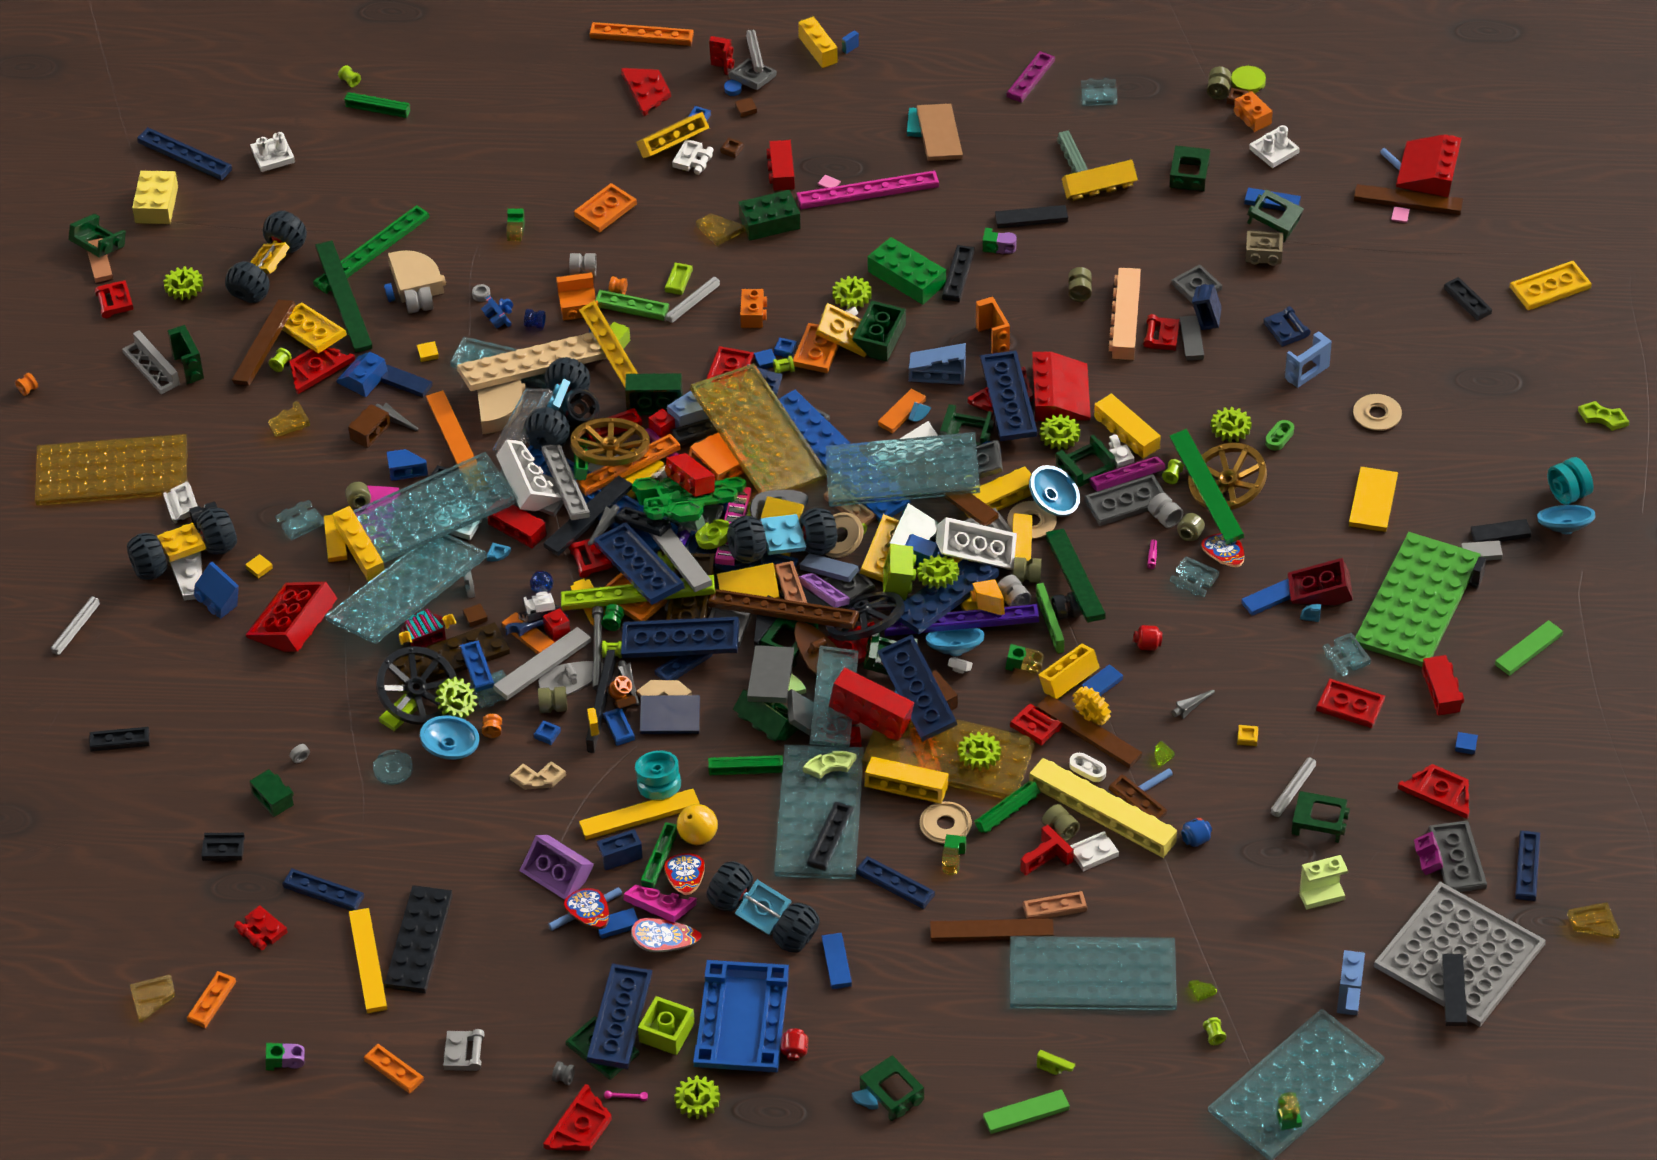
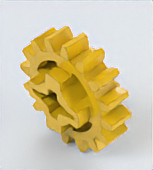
M1087 686L1084 688L1080 687L1073 694V702L1077 704L1074 707L1080 711L1079 713L1087 721L1091 720L1097 725H1103L1111 717V710L1107 708L1109 704L1093 688L1088 689Z

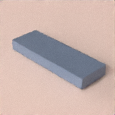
M810 553L799 564L801 570L850 582L859 571L858 565Z

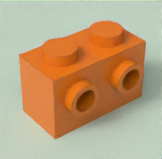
M1252 91L1235 99V115L1240 117L1254 132L1272 124L1273 111Z
M742 289L741 328H763V320H767V310H764V307H767V296H764V289Z

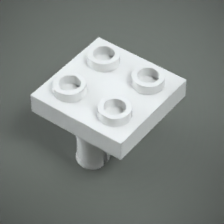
M1284 125L1277 127V129L1252 142L1249 146L1253 153L1272 168L1297 155L1300 150L1296 144L1287 138L1288 128Z
M278 132V137L277 133L273 134V138L268 140L266 137H261L262 141L258 138L256 143L250 145L261 172L295 163L294 156L282 132Z

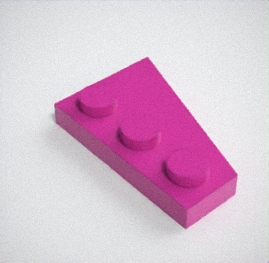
M634 885L624 893L623 897L624 901L633 906L642 908L673 923L696 906L697 898L682 899L679 898V894L675 893L664 895L660 894V891L657 889Z

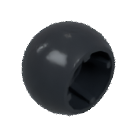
M577 388L565 394L559 410L566 417L569 426L577 428L585 422L597 419L600 413V405L597 397L591 391ZM575 398V402L570 404L571 399ZM574 406H578L581 409V414H577L574 411ZM586 413H590L589 417L584 419L583 416Z

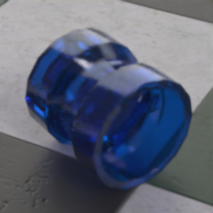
M526 309L524 326H536L543 329L546 321V312L542 310L535 312L533 309Z

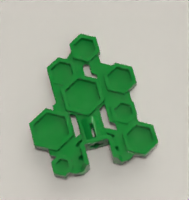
M645 477L634 481L632 491L635 492L639 504L643 505L644 513L648 518L658 520L666 516L681 523L699 520L703 514L704 505L734 502L738 497V492L744 491L746 480L739 477L715 480V490L713 493L695 497L670 477L664 478L662 481L652 477Z

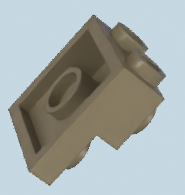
M1247 231L1245 262H1250L1251 264L1268 263L1269 265L1282 264L1283 233Z

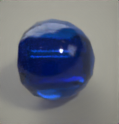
M537 571L530 580V587L535 593H549L553 588L554 580L546 571Z

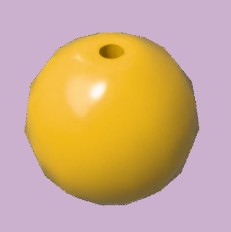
M693 804L684 808L677 819V830L680 837L692 845H703L709 842L715 836L718 829V821L714 812L709 807L701 804Z

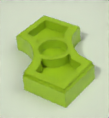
M1596 401L1578 406V412L1586 423H1601L1609 427L1611 431L1629 426V420L1620 408H1605Z

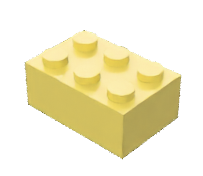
M140 171L132 207L135 223L171 224L178 190L175 171Z

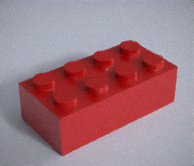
M845 667L833 684L829 707L836 712H840L852 720L858 721L896 741L900 740L908 728L914 706L913 701Z

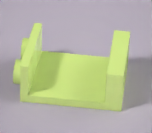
M1341 855L1302 865L1299 895L1306 910L1345 900V894L1339 882L1340 875L1348 873V869Z

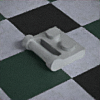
M481 1029L473 1031H447L444 1070H480L482 1063L480 1060L481 1042L484 1039V1031ZM468 1041H473L472 1059L466 1061Z

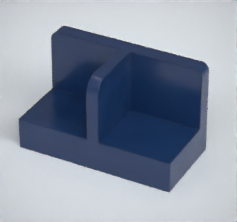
M635 829L597 841V847L602 855L605 870L643 858L642 843Z

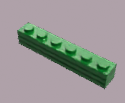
M350 92L344 98L345 107L407 118L410 113V104L406 102Z
M580 445L581 448L587 451V446ZM574 453V479L586 480L588 462L582 460Z
M783 755L708 758L709 775L783 773Z
M1028 781L974 820L978 831L985 833L991 831L992 827L1001 823L1000 821L1009 818L1010 814L1017 812L1021 806L1027 805L1029 800L1035 799L1040 793L1036 782Z
M665 822L641 878V886L655 888L678 834L676 824Z

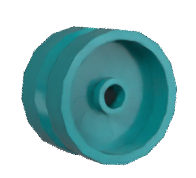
M1571 457L1563 463H1558L1548 469V484L1555 498L1560 503L1569 505L1593 492L1594 485L1591 473L1581 459Z
M652 751L639 757L636 761L635 772L638 790L645 798L652 800L666 799L676 794L681 788L678 759L672 753Z

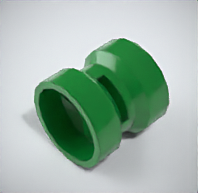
M617 604L608 605L601 622L602 626L609 631L619 630L621 620L625 614L624 609Z

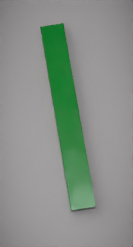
M416 205L342 259L341 264L346 277L348 278L430 218L429 213ZM325 273L313 281L314 286L325 294L331 291Z
M1187 428L1170 435L1172 444L1226 544L1228 545L1244 538V533Z

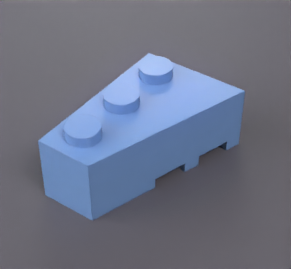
M966 343L911 352L909 381L964 384Z
M708 379L669 404L667 412L675 418V428L722 414L727 416L733 415L734 400Z

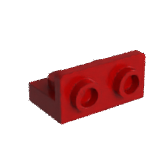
M711 36L709 39L711 65L724 67V74L728 75L730 69L734 67V59H732L734 48L731 47V39Z

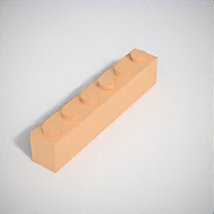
M1119 268L1118 275H1115L1114 286H1117V288H1114L1113 299H1116V301L1112 303V312H1115V314L1111 315V325H1114V327H1110V338H1113V340H1109V351H1112V359L1134 360L1141 269Z

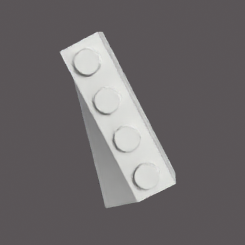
M506 440L496 456L519 508L522 510L538 511L562 499L560 494H555L552 489L553 484L550 480H545L542 475L544 473L543 470L533 463L535 459L523 442Z

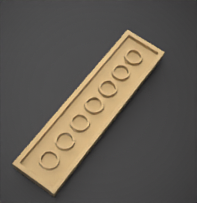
M591 332L458 364L457 371L470 391L544 374L553 361L562 357L574 358L583 364L606 359L607 357Z

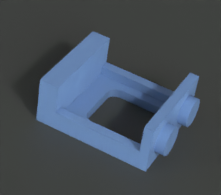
M1318 331L1313 335V345L1310 349L1298 357L1291 351L1287 352L1285 379L1299 388L1328 368L1330 365L1332 341ZM1310 360L1317 364L1301 376L1304 364Z
M1344 950L1337 1013L1358 1015L1365 957L1363 952Z

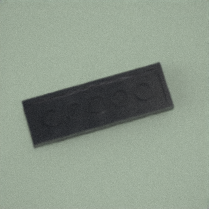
M412 885L385 980V988L426 993L453 896L452 890Z

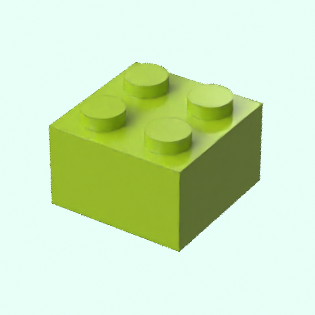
M890 543L883 567L884 593H897L903 600H906L907 594L911 593V581H915L916 569H913L916 563L913 546Z
M656 996L638 1026L639 1042L677 1055L695 1024L694 1009Z

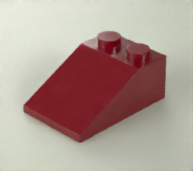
M1343 558L1288 572L1292 603L1338 605L1353 601L1350 572Z

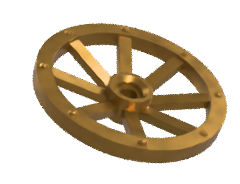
M600 418L585 422L578 426L571 435V448L575 455L586 462L603 466L625 465L637 461L647 453L650 443L649 435L642 426L619 418ZM608 427V437L602 438L593 429ZM614 427L628 430L619 438L613 437ZM587 432L598 443L580 439V437ZM634 433L641 438V440L624 443ZM580 445L595 449L585 451ZM638 446H640V447H639L637 450H635L634 452L628 451V450H624V449H628V448H633V447H638Z
M1226 443L1213 447L1201 456L1205 463L1218 455L1220 456L1223 467L1221 473L1209 466L1207 467L1212 476L1218 479L1215 482L1221 493L1223 494L1226 490L1229 491L1230 501L1226 502L1231 510L1242 507L1252 501L1264 487L1267 478L1266 464L1261 454L1253 447L1242 443ZM1241 452L1234 468L1229 469L1225 453ZM1248 455L1253 457L1258 463L1239 473ZM1259 471L1255 484L1240 481ZM1189 475L1188 484L1192 496L1201 506L1207 508ZM1239 487L1249 490L1246 494L1236 499L1234 489Z

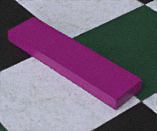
M1039 51L1007 91L1006 97L1022 103L1055 62V57Z
M1155 456L1089 478V483L1098 492L1165 470V463Z

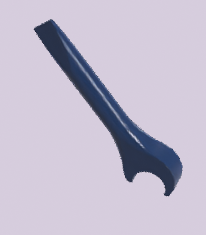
M540 619L530 623H509L505 626L506 635L518 633V636H522L533 628L544 626V621Z

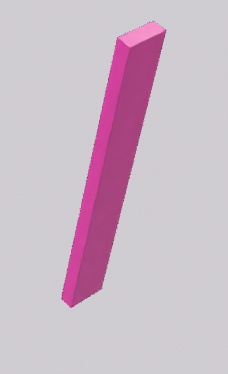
M929 171L797 193V200L800 209L936 188L939 187V181L936 172Z

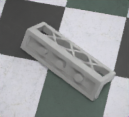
M140 330L133 333L135 342L122 349L128 359L160 394L180 385L178 372ZM137 348L140 350L139 354L130 353ZM149 360V364H140V361ZM150 370L159 371L158 375H150L149 373ZM160 381H168V382H169L168 384L164 385L163 387H161V386L159 385Z

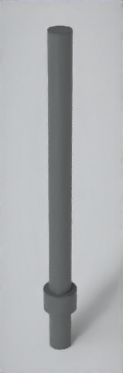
M602 606L592 608V617L594 618V690H598L601 678V622L604 616Z

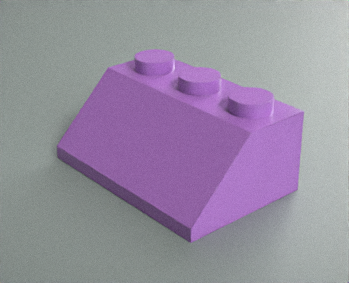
M536 835L519 871L565 900L566 897L577 891L587 881L594 863L549 835Z

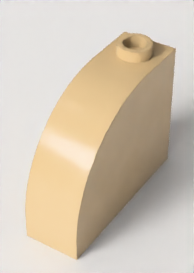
M415 251L388 253L390 269L402 303L406 302L404 295L406 290L414 289L417 292L419 288L430 287L432 296L444 294L443 286H446L445 277L440 275L436 263L430 257Z
M521 379L477 390L483 434L504 430L513 425L521 416L524 406L523 395L526 394L525 383L521 384Z

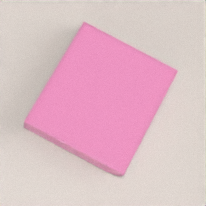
M824 175L818 182V185L824 188L836 187L841 181Z
M1394 207L1391 221L1406 223L1410 209Z

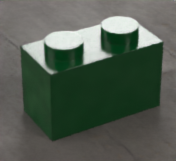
M270 769L249 781L251 793L273 817L294 805L293 791L289 786H285L279 775H274Z

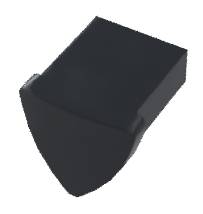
M1478 557L1472 577L1468 583L1470 586L1479 588L1485 572L1486 558Z

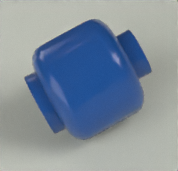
M1195 818L1183 825L1181 837L1185 844L1197 847L1210 840L1212 827L1208 821H1204L1202 818Z

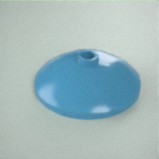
M1045 465L1038 467L1031 474L1029 479L1031 495L1044 511L1055 516H1068L1077 509L1080 502L1079 490L1073 479L1066 472L1057 467Z
M1580 505L1553 506L1543 509L1537 514V520L1541 525L1562 534H1571L1574 531H1578L1595 519V511L1593 509Z
M978 628L930 632L926 636V643L929 647L951 656H960L963 653L969 652L979 646L984 640V632Z
M438 716L428 720L422 726L420 741L423 747L434 756L442 759L456 760L471 755L477 749L479 733L470 722L462 718Z

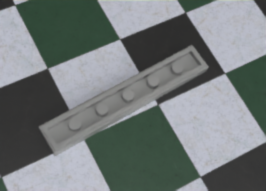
M561 445L541 446L542 454L571 520L590 517L589 509L574 479Z
M671 528L661 537L650 534L694 592L712 585L709 576Z
M576 627L495 683L493 690L506 700L510 699L589 644L591 637Z

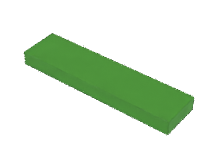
M599 290L595 301L598 300V307L663 321L669 310V304L604 290Z
M1039 583L1036 585V598L1057 654L1063 653L1064 637L1044 583Z
M1548 620L1495 661V665L1510 676L1563 635V631Z
M1061 1089L983 1113V1119L990 1134L1068 1111L1070 1110V1105Z

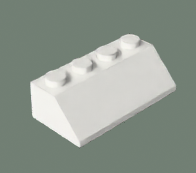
M947 517L937 524L936 544L941 554L1009 570L1014 569L1017 533Z

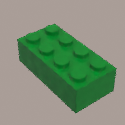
M892 237L867 256L869 273L922 305L945 286L946 269Z

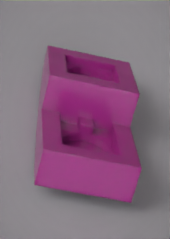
M1433 832L1414 839L1416 853L1420 857L1421 868L1425 875L1444 868Z

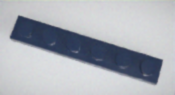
M147 128L137 137L138 143L219 180H223L232 171L231 164L153 129Z

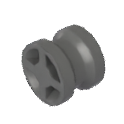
M558 1061L553 1069L552 1081H561L569 1086L574 1078L575 1066L571 1064L567 1066L563 1062Z

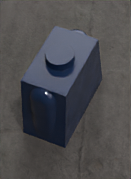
M1214 284L1197 286L1192 304L1201 330L1219 328L1222 306Z

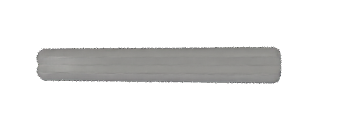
M747 30L746 38L754 71L762 73L764 66L755 30Z
M712 277L665 315L666 320L673 323L720 285V280Z
M92 596L51 646L53 654H61L100 605L98 598Z
M1308 757L1272 806V815L1276 817L1281 816L1315 768V759Z

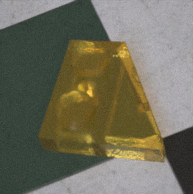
M711 213L696 221V226L716 246L745 231L743 224Z
M1608 902L1568 910L1567 915L1574 931L1616 939L1620 937V931Z

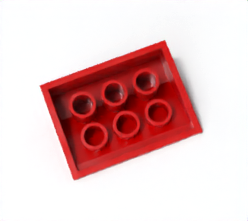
M1443 134L1407 141L1396 187L1449 197L1462 138Z
M1032 352L1035 421H1045L1046 418L1051 420L1052 415L1059 418L1060 414H1062V418L1068 415L1069 420H1091L1087 363L1054 352Z
M327 582L285 583L247 632L246 637L284 652H296L303 647L304 642L312 635L313 630L322 622L323 617L333 607L338 598Z

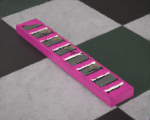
M745 487L743 492H738L736 500L728 503L724 520L731 523L738 517L746 516L747 505L751 495L750 487ZM728 542L717 548L716 564L734 566L735 559L730 553Z

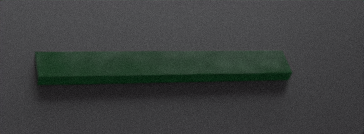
M333 240L315 244V249L354 352L373 349Z
M1064 528L1045 532L1046 539L1086 622L1106 619V613Z

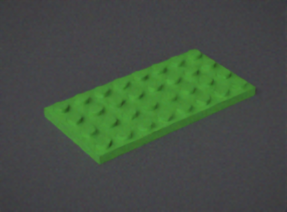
M1408 532L1354 639V646L1422 667L1423 658L1433 657L1468 586L1476 561L1479 556L1481 557V554Z

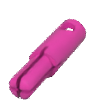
M1154 539L1150 542L1147 567L1149 569L1156 567L1157 541H1154Z

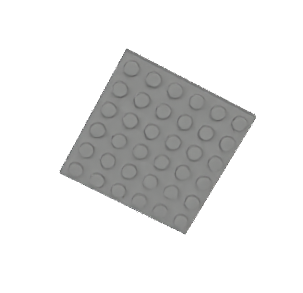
M1439 882L1376 959L1374 967L1444 1006L1442 954H1463L1467 1020L1481 1027L1544 947L1546 940L1444 883Z

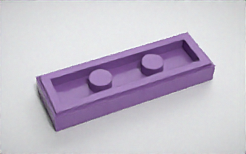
M814 573L799 576L803 587L831 606L840 607L849 604L850 598Z

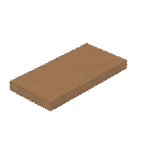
M917 105L916 111L927 160L962 159L963 153L952 105Z

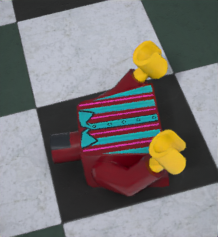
M411 607L407 610L408 616L403 619L404 625L400 627L398 639L401 645L409 642L410 647H427L446 640L445 627L448 629L450 625L457 623L453 614L442 617L435 613L433 614L429 609L418 611L416 607Z

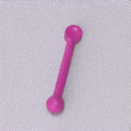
M606 1091L604 1097L606 1099L611 1097L640 1098L641 1101H646L648 1094L646 1092L624 1094Z

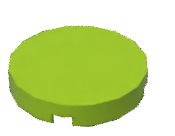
M1242 66L1232 73L1231 84L1234 88L1248 91V93L1251 91L1257 93L1259 89L1265 87V73L1257 67Z
M716 519L713 520L714 523H705L695 534L699 547L714 549L727 543V531L730 524L728 521Z

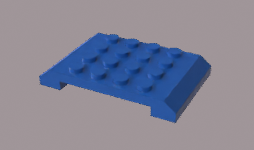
M707 960L698 1038L693 1061L694 1067L764 1072L778 1071L788 990L789 965Z

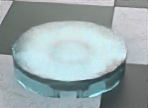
M387 750L379 754L376 761H374V775L377 780L384 784L402 783L411 776L413 771L412 759L407 753H401L400 750Z

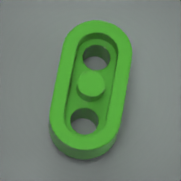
M1288 420L1277 422L1266 436V446L1271 450L1282 449L1294 434L1293 423Z

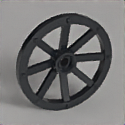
M875 592L850 600L848 605L840 606L839 608L858 611L859 617L857 621L861 622V630L849 631L850 629L843 628L839 631L835 629L836 627L827 625L826 629L830 637L839 641H853L870 637L887 629L902 616L905 610L903 599L894 592ZM890 601V602H893V603H895V604H883V603ZM876 610L894 611L889 616H886ZM872 617L881 621L868 627L867 620Z
M417 646L399 649L384 660L376 678L378 697L384 708L395 718L410 724L424 725L434 717L445 716L442 714L443 708L433 714L426 715L421 697L439 706L440 702L435 701L437 697L426 690L437 689L445 681L426 684V679L437 665L444 670L450 680L454 677L457 678L454 669L443 656L431 649ZM415 655L432 660V663L421 677L417 676ZM408 656L411 679L403 674L393 662ZM389 669L405 685H384L386 670ZM386 692H407V695L396 707L390 701ZM412 698H415L419 716L402 711Z

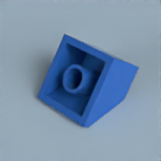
M372 352L362 354L353 361L336 381L338 384L367 397L381 381V377L387 372L385 359Z
M211 562L195 583L194 596L198 602L204 603L213 615L216 614L221 619L237 606L239 585Z

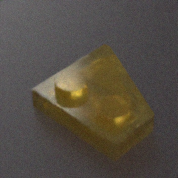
M298 401L293 403V408L289 411L284 409L278 416L268 421L275 437L310 426L309 419Z
M170 974L130 984L139 1023L143 1022L176 996Z

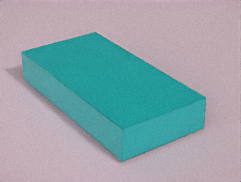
M909 108L907 136L922 137L916 108Z

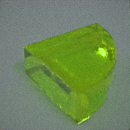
M1160 741L1155 748V760L1159 766H1162L1175 757V752L1164 742Z
M1199 980L1189 981V987L1198 1001L1217 994V989L1210 983L1199 982Z

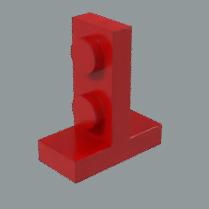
M1048 824L1041 828V841L1043 843L1021 858L1020 871L1025 876L1055 856H1058L1066 865L1073 862L1074 849Z

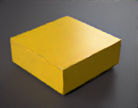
M435 341L417 345L421 362L439 359Z
M260 554L245 564L246 569L258 579L273 569L272 563Z
M589 708L587 711L591 736H597L599 728L596 710Z
M1239 725L1237 745L1257 746L1258 726Z

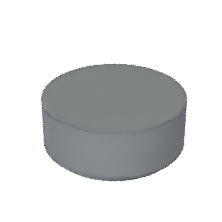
M476 285L472 289L473 299L479 302L486 301V297L491 295L490 288L487 285Z
M300 744L292 749L289 756L294 763H301L307 759L310 750L305 744Z

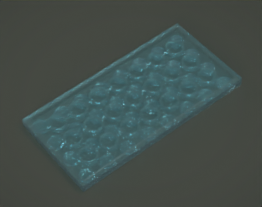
M975 432L825 446L829 507L980 493Z
M484 452L353 510L383 560V563L508 508L517 503L518 497L487 453Z
M436 530L326 614L327 621L376 644L404 621L411 618L413 614L424 608L426 604L438 597L444 590L451 587L453 583L465 576L475 566L479 565L487 558L486 551Z
M785 745L775 876L835 879L856 878L864 747ZM832 751H846L857 754V759L848 772L832 771L825 774L821 779L803 772V766L817 755L830 754ZM834 802L854 806V812L827 870L823 871L807 866V860Z
M1010 936V1008L1177 1010L1175 938Z
M1321 1008L1208 1106V1112L1265 1158L1274 1160L1384 1062L1385 1057ZM1292 1103L1293 1107H1298L1302 1127L1281 1130L1276 1116L1277 1106Z

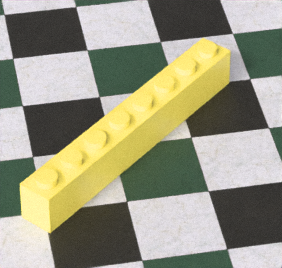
M1042 758L1030 772L1029 781L1036 782L1040 792L1162 858L1166 856L1177 842V830L1173 826L1161 822L1156 817L1148 815L1138 807L1132 806L1121 798L1109 794L1106 790L1096 787L1088 780L1074 775L1071 771L1057 766L1052 761Z

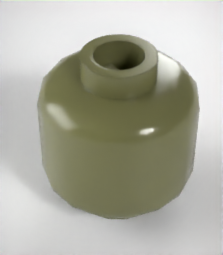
M353 482L347 486L345 497L349 506L356 510L366 508L371 501L368 486L363 482Z
M1194 513L1184 515L1177 525L1179 536L1186 541L1197 540L1205 529L1203 519Z

